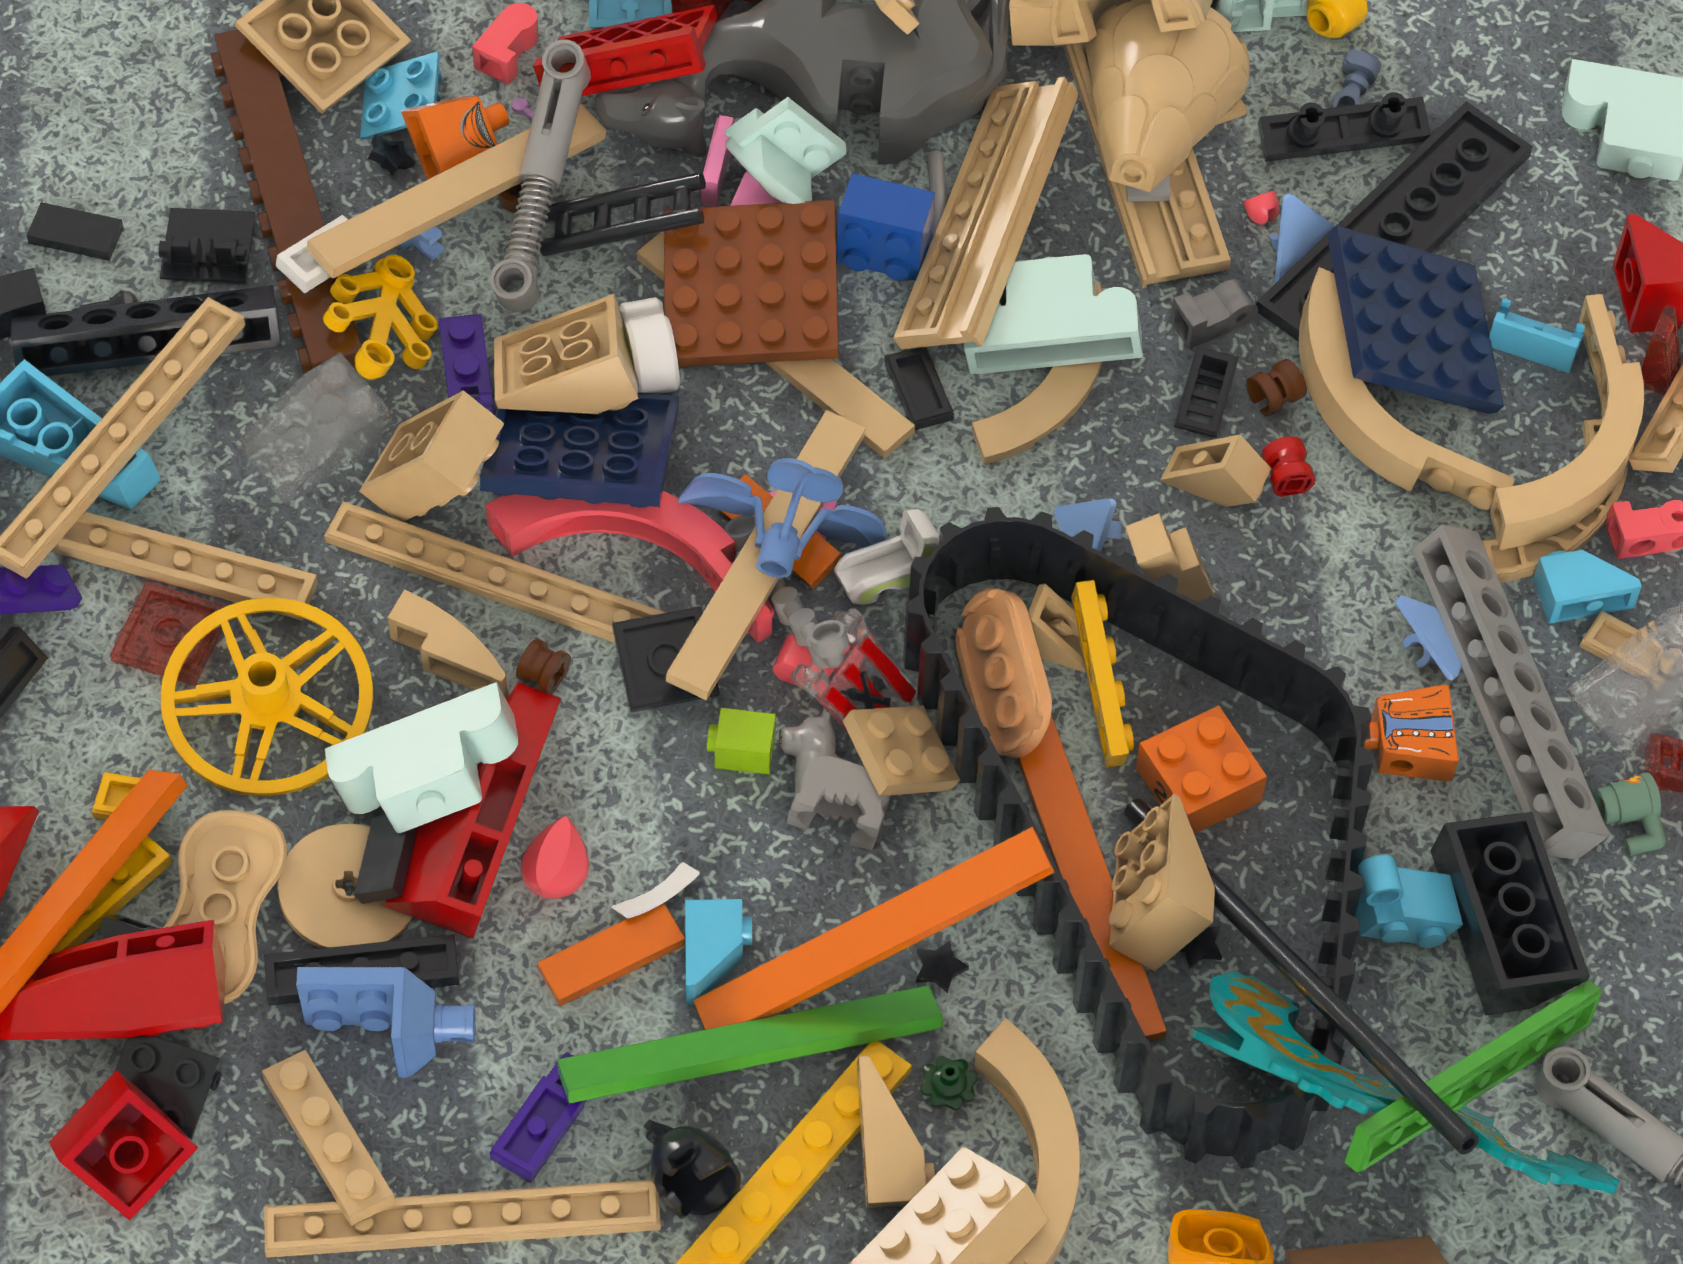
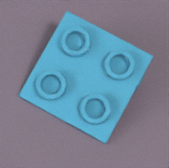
M439 51L380 68L365 80L360 139H370L375 134L380 136L407 128L401 111L440 101L441 94L438 90L439 84L442 82V73L439 70Z

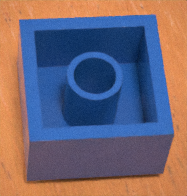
M852 173L838 212L837 262L845 264V266L854 271H864L867 269L884 273L889 278L897 281L907 279L916 281L932 241L935 192Z

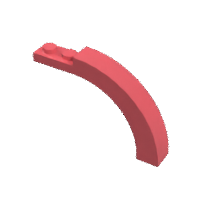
M665 491L662 492L660 507L647 506L637 508L629 504L608 502L592 504L584 500L563 498L547 500L539 496L518 494L501 496L485 504L487 527L511 557L537 544L567 535L581 533L621 534L654 543L671 551L691 565L715 592L735 561V541L704 512L691 504H678L679 498ZM768 599L748 630L757 643L772 635L774 609Z

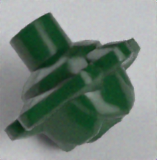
M940 1056L936 1059L935 1065L927 1064L924 1066V1081L920 1086V1092L925 1096H930L929 1102L931 1106L935 1108L946 1106L952 1110H959L962 1106V1101L971 1102L974 1100L973 1086L978 1077L974 1071L968 1070V1062L965 1059L951 1060L945 1056Z

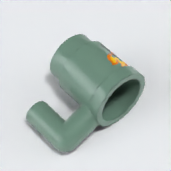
M1649 772L1608 782L1605 787L1594 789L1593 798L1605 825L1614 822L1619 825L1641 819L1645 834L1623 840L1628 857L1658 850L1666 845V835L1660 819L1661 798L1656 781Z

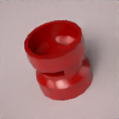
M1292 436L1282 437L1264 447L1261 456L1271 468L1270 483L1275 495L1284 497L1301 494L1312 488L1316 478L1311 465L1305 462L1307 451L1302 439Z

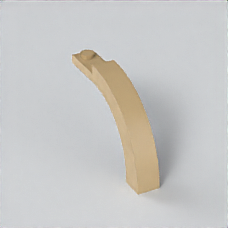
M1319 267L1302 310L1299 326V352L1307 388L1325 423L1355 457L1388 481L1411 492L1417 479L1428 483L1435 490L1449 492L1469 501L1479 509H1491L1496 488L1513 486L1515 478L1415 434L1394 419L1376 401L1363 380L1353 378L1334 273Z
M1603 294L1586 295L1579 318V323L1586 325L1583 339L1599 392L1602 417L1601 426L1586 449L1565 467L1532 482L1496 488L1490 516L1499 550L1544 540L1563 532L1583 520L1611 494L1629 463L1643 415L1644 382L1640 362L1626 363L1625 350L1622 345H1617L1614 336L1616 333L1615 316L1612 310L1607 311Z
M1005 1018L976 1050L974 1071L985 1078L1001 1093L1019 1117L1033 1152L1036 1169L1035 1197L1049 1219L1042 1229L1008 1264H1054L1069 1232L1076 1204L1080 1174L1079 1136L1069 1099L1056 1072L1036 1045L1019 1028Z

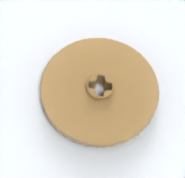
M336 824L318 829L302 838L287 855L285 867L278 880V899L281 911L295 933L319 949L393 941L405 930L413 918L384 907L386 900L362 904L354 895L346 896L345 890L342 889L344 881H352L353 886L356 887L370 831L369 826Z

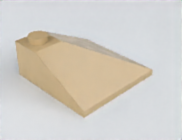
M263 0L235 22V27L321 114L408 47L412 41L372 0Z
M615 295L606 296L494 338L495 403L498 409L599 414L609 409L612 411L623 409L632 401L638 399L637 376Z

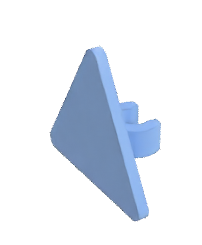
M1289 193L1283 197L1279 235L1276 233L1269 235L1272 247L1277 252L1275 283L1335 227L1296 196Z
M1108 498L1057 506L1054 510L1060 531L1071 537L1083 530L1093 534L1092 548L1100 552L1104 542L1108 541V539H1121V521H1112L1116 509V501L1114 499Z
M1401 595L1396 599V605L1415 631V633L1408 635L1404 639L1403 646L1408 648L1420 643L1424 648V655L1416 662V665L1423 667L1436 662L1445 677L1451 681L1454 680L1459 674L1461 663L1437 608Z

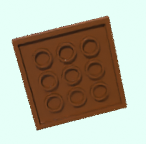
M835 200L805 201L806 203L798 204L769 203L701 207L704 213L703 224L664 232V315L669 318L672 327L679 367L839 358ZM673 209L664 210V214L673 212Z

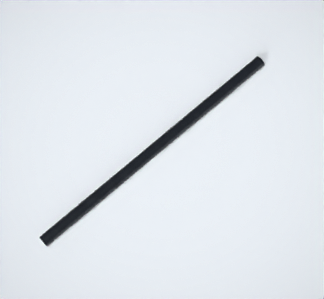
M1134 799L1127 804L1124 813L1137 827L1145 819L1151 808L1142 799ZM1206 864L1215 887L1214 906L1460 1154L1470 1153L1479 1142L1478 1135Z

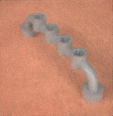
M743 515L736 517L724 527V530L735 541L734 551H741L756 526L754 516ZM780 578L768 597L770 603L774 605L780 623L791 626L796 643L799 646L808 647L815 667H840L844 662L843 652L850 643L844 624L838 620H827L818 623L814 610L803 608L798 591L793 587H786L784 579Z

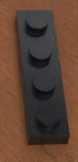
M455 934L264 955L266 994L269 1006L300 1002L296 985L297 967H405L430 988L460 985Z

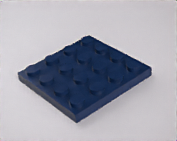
M1336 226L1327 234L1353 378L1487 414L1497 413L1504 407L1475 265L1341 226Z
M638 393V399L632 401L625 408L616 411L609 409L599 414L498 409L496 417L504 425L496 437L499 441L497 449L483 463L480 474V491L494 492L502 496L518 494L539 496L547 500L563 498L584 500L592 504L608 502L629 504L637 508L647 506L660 507L679 412V396Z

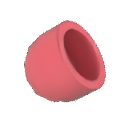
M1275 190L1243 201L1250 220L1259 225H1265L1268 220L1273 222L1280 211Z

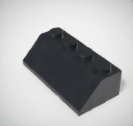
M1525 812L1445 823L1430 851L1437 872L1448 874L1451 877L1463 925L1457 929L1485 1016L1531 1009L1588 981L1590 975L1533 813Z

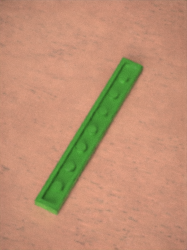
M1586 981L1425 1083L1456 1112L1589 1027L1600 1000L1602 989L1591 981ZM1401 1097L1356 1126L1344 1163L1357 1173L1363 1171L1428 1130L1432 1125L1404 1097Z
M923 986L557 1059L558 1074L568 1102L575 1103L943 1028V1015L929 986Z

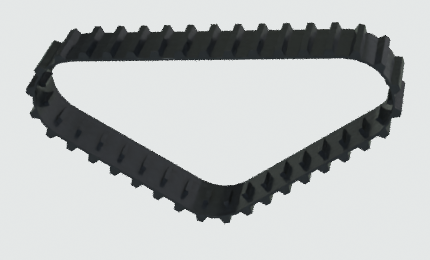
M999 507L987 508L983 521L971 523L963 528L948 522L940 528L939 545L934 549L931 556L915 557L911 564L909 601L906 602L904 668L919 672L917 701L925 709L937 710L936 732L943 746H956L957 748L955 770L960 778L959 783H975L976 785L974 813L978 820H994L996 824L993 847L1031 827L1036 831L1055 873L1019 890L1016 894L1017 896H1033L1035 907L1032 926L1037 935H1053L1055 947L1052 965L1057 974L1074 975L1076 982L1072 1003L1077 1013L1094 1014L1096 1026L1093 1044L1097 1052L1114 1053L1117 1065L1113 1083L1118 1093L1135 1094L1143 1108L1139 1126L1147 1135L1163 1131L1171 1139L1184 1145L1185 1160L1195 1164L1207 1153L1216 1156H1233L1240 1168L1244 1169L1254 1166L1257 1153L1269 1150L1278 1144L1294 1151L1303 1144L1311 1112L1327 1111L1329 1103L1322 1097L1296 1087L1280 1097L1258 1103H1228L1207 1098L1185 1087L1165 1069L1155 1055L1149 1038L1147 1039L1131 1010L1132 1006L1128 998H1125L1110 969L1111 965L1107 958H1104L1094 939L1087 919H1084L1069 891L1066 879H1063L1049 852V846L1046 841H1043L1029 814L1026 802H1023L1009 775L1006 764H1003L994 747L988 729L982 724L970 701L967 689H964L951 664V658L948 653H945L935 633L934 618L929 617L930 615L935 616L938 605L950 594L967 585L982 581L1013 579L1037 586L1046 584L1058 596L1072 603L1071 596L1076 583L1094 580L1097 595L1104 594L1108 611L1107 622L1295 720L1317 735L1331 752L1333 762H1336L1339 769L1333 798L1342 799L1341 809L1335 808L1329 839L1338 840L1337 850H1331L1325 880L1334 881V892H1327L1321 921L1331 922L1330 934L1324 933L1318 954V963L1327 964L1326 977L1320 976V978L1346 1004L1356 969V963L1351 960L1359 932L1360 920L1355 918L1364 878L1358 875V865L1363 860L1367 843V835L1362 832L1370 806L1371 794L1366 792L1374 763V753L1364 748L1372 718L1369 708L1353 705L1349 695L1343 689L1346 673L1337 666L1323 670L1305 659L1306 645L1295 640L1282 647L1261 636L1262 622L1251 618L1240 625L1219 614L1220 600L1209 596L1198 603L1176 591L1178 579L1174 576L1166 574L1155 581L1134 570L1136 557L1128 552H1124L1113 559L1092 548L1093 534L1083 530L1071 537L1053 528L1051 514L1041 511L1032 520L1019 517H1006ZM1322 1015V1020L1316 1019L1310 1045L1319 1050L1322 1055L1341 1066L1345 1050L1342 1049L1345 1037Z

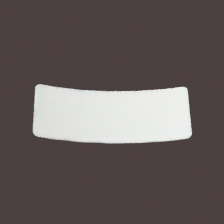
M682 862L665 881L651 891L634 899L613 905L611 908L626 918L641 915L678 894L695 880L700 872Z

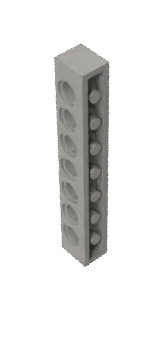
M1442 524L1414 547L1412 551L1460 660L1461 667L1523 813H1533L1548 856L1568 859L1580 858L1609 837L1608 830L1479 533Z

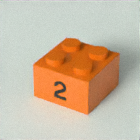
M1219 705L1139 744L1136 770L1160 806L1173 794L1180 797L1194 834L1262 802L1267 775Z

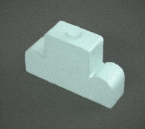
M1572 59L1565 84L1562 116L1566 123L1577 129L1588 130L1595 128L1597 125L1601 126L1597 165L1604 169L1627 172L1636 178L1655 177L1672 181L1678 180L1683 168V78Z
M1087 254L1016 261L1006 283V305L1001 306L1000 303L998 304L983 345L977 346L975 342L964 343L970 374H985L1143 358L1142 331L1136 297L1130 290L1123 287L1105 289L1097 296L1092 260Z
M495 682L325 748L327 771L332 783L350 812L364 814L377 809L381 805L394 830L397 833H403L479 803L482 800V792L477 764L480 762L483 764H493L508 758L518 746V734L514 714L499 685Z

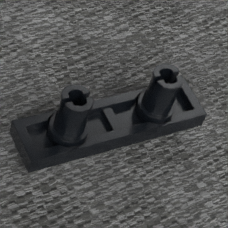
M1396 92L1386 94L1382 102L1323 109L1317 103L1309 102L1304 104L1299 112L1262 116L1257 123L1265 162L1424 142L1431 135L1423 97L1405 99L1402 94Z

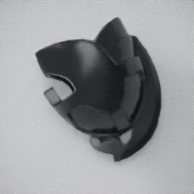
M650 1119L643 1126L647 1130L645 1136L648 1141L653 1143L651 1179L658 1193L675 1215L680 1219H684L689 1213L693 1215H709L723 1208L735 1196L741 1184V1173L733 1162L728 1150L720 1142L699 1128L690 1126L672 1128Z

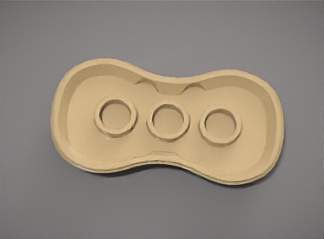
M237 810L208 813L199 818L184 835L178 854L180 875L179 898L173 914L163 927L214 920L226 964L224 1004L238 998L253 980L258 964L257 916L263 900L279 879L287 859V843L278 825L263 816Z

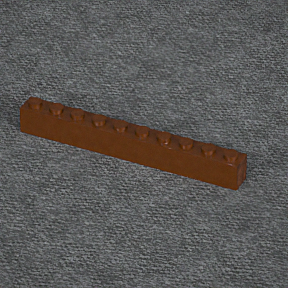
M237 29L214 35L217 52L210 53L215 77L224 76L226 82L219 85L225 109L233 108L235 115L229 116L234 141L243 140L244 147L238 148L243 172H252L254 180L248 181V187L253 205L262 204L264 212L258 213L257 216L263 239L272 238L273 246H268L267 251L272 270L275 272L280 271L276 267L278 254L325 225L278 70ZM282 273L283 279L277 280L282 304H291L293 313L287 314L292 338H301L303 347L297 348L303 374L311 372L315 387L361 376L355 368V355L361 348V343L354 321H351L344 332H335L329 329L323 321V315L329 306L334 302H339L330 292V288L337 277L333 279L330 277L308 292L303 293Z

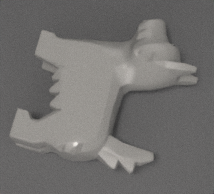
M826 704L820 717H808L799 726L782 727L779 730L781 750L785 754L796 757L795 797L790 807L787 824L807 830L816 814H820L824 818H827L829 815L835 821L839 817L844 821H848L851 818L858 831L852 834L849 845L872 850L882 827L884 814L889 806L891 795H878L865 766L845 760L835 754L836 738L831 722V708Z

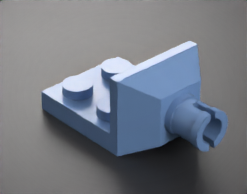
M297 967L296 985L305 1025H312L315 1029L321 1031H335L340 1029L341 1025H361L363 1029L368 1031H383L388 1029L389 1025H392L391 1040L398 1078H408L414 1075L436 1056L437 1043H443V1041L475 1042V1004H466V1006H444L443 1004H437L435 991L405 967Z

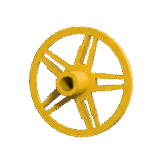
M258 598L237 602L215 611L201 620L183 637L175 648L166 666L161 686L163 722L169 740L182 761L206 782L229 792L250 796L288 794L308 788L329 777L325 759L315 767L292 777L277 780H258L278 722L287 723L327 743L335 745L366 733L374 701L373 683L367 659L362 648L348 629L331 615L317 607L283 598ZM261 612L287 613L308 619L320 625L326 631L312 641L307 640L280 660L277 656L267 653L256 630H253L246 615ZM237 618L254 652L253 655L245 660L242 657L228 622ZM221 625L227 640L228 649L238 672V677L234 680L196 685L195 689L175 692L179 673L190 652L203 637ZM335 638L339 641L325 655L320 656L299 676L295 673L294 670L316 655ZM344 648L353 662L359 683L358 708L352 726L335 716L332 710L305 695L300 690ZM231 697L230 704L198 705V707L175 708V704L193 703ZM302 709L346 737L342 741L324 732L323 729L296 717V715ZM241 714L242 718L234 752L236 758L232 775L213 767L194 751L184 737L177 717ZM252 729L264 730L250 779H244L242 775Z

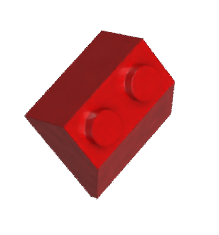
M1637 214L1627 215L1613 261V268L1629 332L1681 329L1683 323V243Z
M118 1070L110 1076L49 1141L59 1162L129 1221L198 1149L197 1145L146 1094Z

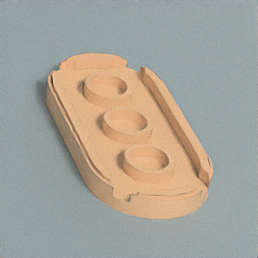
M987 588L974 595L962 612L961 616L966 618L963 622V627H957L955 636L956 652L964 683L970 695V701L982 724L991 733L990 739L998 754L1009 758H1020L1029 754L1039 745L1048 729L1052 713L1051 692L1025 603L1013 592Z

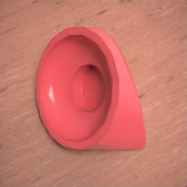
M567 816L557 819L541 831L528 846L522 857L520 873L524 884L531 892L543 898L558 899L569 896L582 886L588 876L589 860L585 845L578 830Z

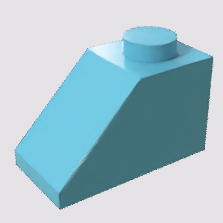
M1558 550L1544 557H1539L1533 576V581L1549 624L1599 615L1601 610L1610 613L1632 609L1635 607L1642 588L1638 578L1584 550L1571 552Z
M742 899L685 900L686 1005H695L694 999L715 988L743 962V945H752V917H742Z

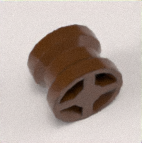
M536 638L523 652L516 669V677L525 683L533 681L539 685L541 691L553 694L569 670L571 656L562 650L556 652L550 650L547 642Z

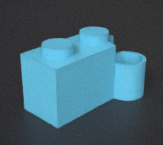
M1389 855L1373 856L1365 859L1358 865L1359 875L1364 877L1363 888L1355 914L1356 918L1360 920L1359 931L1361 936L1382 939L1385 943L1400 941L1419 944L1422 948H1432L1443 944L1447 939L1446 937L1463 925L1450 875L1397 867L1395 858Z

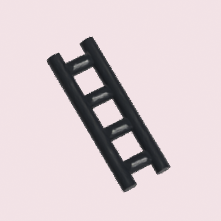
M702 172L553 203L548 206L550 212L546 213L548 219L545 222L555 221L554 237L543 239V241L539 242L541 244L540 252L543 256H549L703 224L704 213L702 208L695 207L690 209L691 192L705 189V177ZM674 196L672 213L650 217L651 200ZM634 204L633 221L611 225L612 208ZM594 212L593 229L571 233L572 217Z

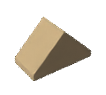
M1046 584L1039 585L1028 613L1041 659L1086 673L1074 610Z

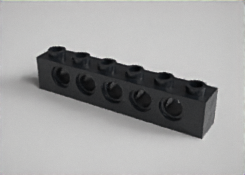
M274 286L12 318L11 345L15 366L17 367L25 359L44 375L54 376L149 364L208 297L244 316L245 320L244 328L221 354L281 347Z

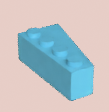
M25 359L0 383V455L49 477L54 475L102 419ZM139 448L98 497L131 511L162 480L150 455L142 448Z

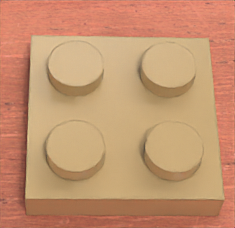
M923 705L851 710L844 718L843 723L879 796L947 791L954 788L960 781Z

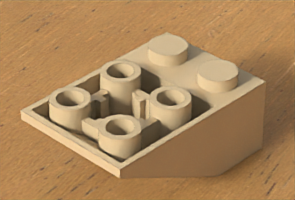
M1175 794L1161 806L1153 807L1145 819L1131 832L1127 831L1122 834L1114 849L1116 867L1111 885L1114 892L1112 911L1109 916V924L1111 925L1109 946L1153 971L1160 968L1213 923L1215 887L1181 799Z

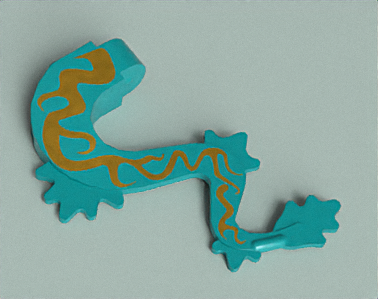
M1236 970L1212 977L1209 983V998L1217 1014L1232 1029L1227 1032H1219L1209 1027H1190L1187 1034L1192 1038L1254 1067L1297 1083L1299 1089L1317 1094L1330 1105L1339 1109L1347 1106L1365 1115L1368 1110L1377 1113L1403 1097L1388 1081L1359 1074L1344 1068L1309 1045L1293 1029L1300 1011L1299 1003L1254 976H1244ZM1466 1105L1455 1112L1478 1135L1479 1142L1477 1146L1503 1162L1507 1167L1519 1170L1544 1185H1547L1548 1182L1557 1185L1576 1184L1614 1195L1620 1180L1607 1173V1168L1594 1162L1584 1161L1568 1153L1564 1157L1550 1151L1546 1158L1547 1161L1535 1158L1514 1148L1497 1128L1493 1126V1119L1471 1110Z

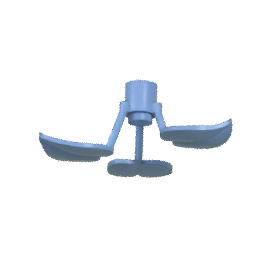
M794 458L778 459L768 469L767 479L770 485L776 489L793 494L784 523H773L771 528L766 531L762 499L758 496H752V488L736 478L718 473L701 474L690 482L680 494L678 504H691L738 515H755L757 532L755 546L760 548L756 567L762 573L776 578H785L791 575L795 559L799 560L801 558L802 550L816 531L831 539L851 542L863 548L887 540L885 525L879 517L867 510L849 505H839L833 511L825 508L821 509L799 539L797 536L798 531L792 526L801 496L816 502H833L841 497L844 486L840 478L832 472L813 467L804 461Z

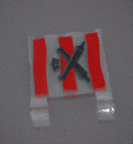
M849 609L846 613L838 610L831 618V620H838L844 624L849 641L852 642V645L844 655L843 664L835 668L829 677H827L825 670L818 663H810L808 667L804 664H799L791 675L793 682L815 697L847 734L848 731L843 720L851 710L913 706L917 701L918 685L867 629L863 616L856 609Z

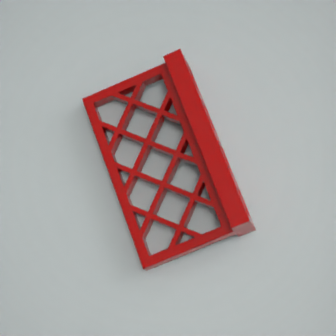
M709 5L560 36L558 40H570L581 47L591 71V79L588 86L582 92V96L703 72L706 62L702 50L718 14L715 5ZM538 58L534 62L533 68L538 83L541 85L544 67L542 65V58ZM575 63L563 64L558 69V72L566 73L571 71Z

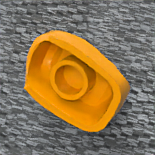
M1201 1209L1182 1210L1173 1217L1168 1238L1169 1264H1273V1247L1259 1219L1233 1212Z

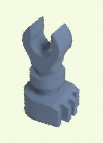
M1350 48L1349 52H1346L1342 61V69L1346 75L1343 82L1344 89L1334 96L1331 108L1339 107L1343 104L1350 106L1361 104L1360 96L1366 93L1369 84L1371 85L1375 82L1381 69V63L1375 56Z

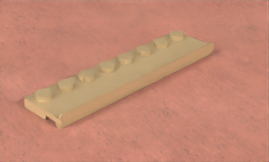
M1087 42L1063 45L1142 288H1146L1148 284L1229 270L1231 259L1193 148H1191L1189 156L1170 173V201L1127 202L1126 185L1108 179L1097 132L1099 119L1092 94L1093 82L1085 48Z
M1065 77L1057 78L1054 85L1039 87L1036 81L997 86L991 92L893 339L900 349L975 342L977 346L983 345L1078 98V91L1072 82L1068 83Z

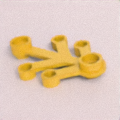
M388 255L384 259H380L370 273L355 276L348 274L339 275L330 288L332 296L339 302L332 303L323 315L325 325L335 332H344L351 321L374 317L369 338L355 355V368L357 372L369 380L383 377L394 362V353L386 345L390 327H392L405 346L401 356L406 365L413 369H422L432 356L430 347L423 341H428L438 328V322L433 315L426 311L411 289L414 285L415 276L413 266L405 258L398 255ZM381 289L377 298L353 302L359 292ZM397 298L413 318L410 323L396 305Z

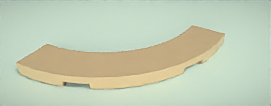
M1100 283L1096 284L1097 296L1102 292ZM1103 362L1052 367L1042 383L1018 404L989 418L972 422L971 430L983 464L986 465L1004 460L1035 446L1037 441L1043 439L1052 431L1060 429L1087 399L1098 378Z
M1602 419L1584 420L1582 425L1584 450L1597 434ZM1628 465L1618 484L1598 508L1563 532L1541 541L1499 550L1497 539L1482 541L1500 583L1534 575L1539 557H1544L1553 551L1563 550L1571 552L1584 547L1605 524L1612 503L1618 502L1626 480Z

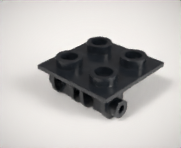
M170 208L166 239L159 242V257L162 258L160 279L246 283L256 216L255 211Z
M158 1036L126 1038L115 1071L118 1070L146 1094L191 1140L193 1139L209 1089L215 1091L222 1077V1073L216 1071L220 1058Z

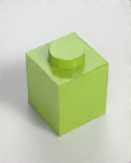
M721 708L718 725L710 724L707 738V752H714L715 768L769 775L776 735V714Z

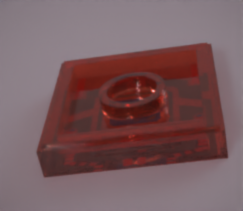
M145 582L110 653L111 661L164 676L169 659L183 637L201 620L227 605ZM221 625L203 637L193 648L181 668L177 681L196 686L223 630Z

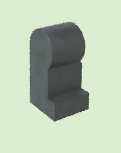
M1231 279L1219 284L1213 290L1194 297L1188 292L1173 298L1170 322L1188 349H1192L1249 323L1256 316L1258 306L1242 283L1237 279Z

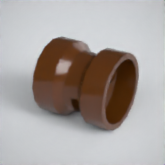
M1283 359L1274 364L1270 372H1259L1249 377L1246 381L1249 398L1254 404L1263 399L1268 401L1269 405L1260 409V412L1267 417L1278 412L1282 408L1283 403H1294L1304 398L1307 394L1306 382L1301 371L1289 359Z

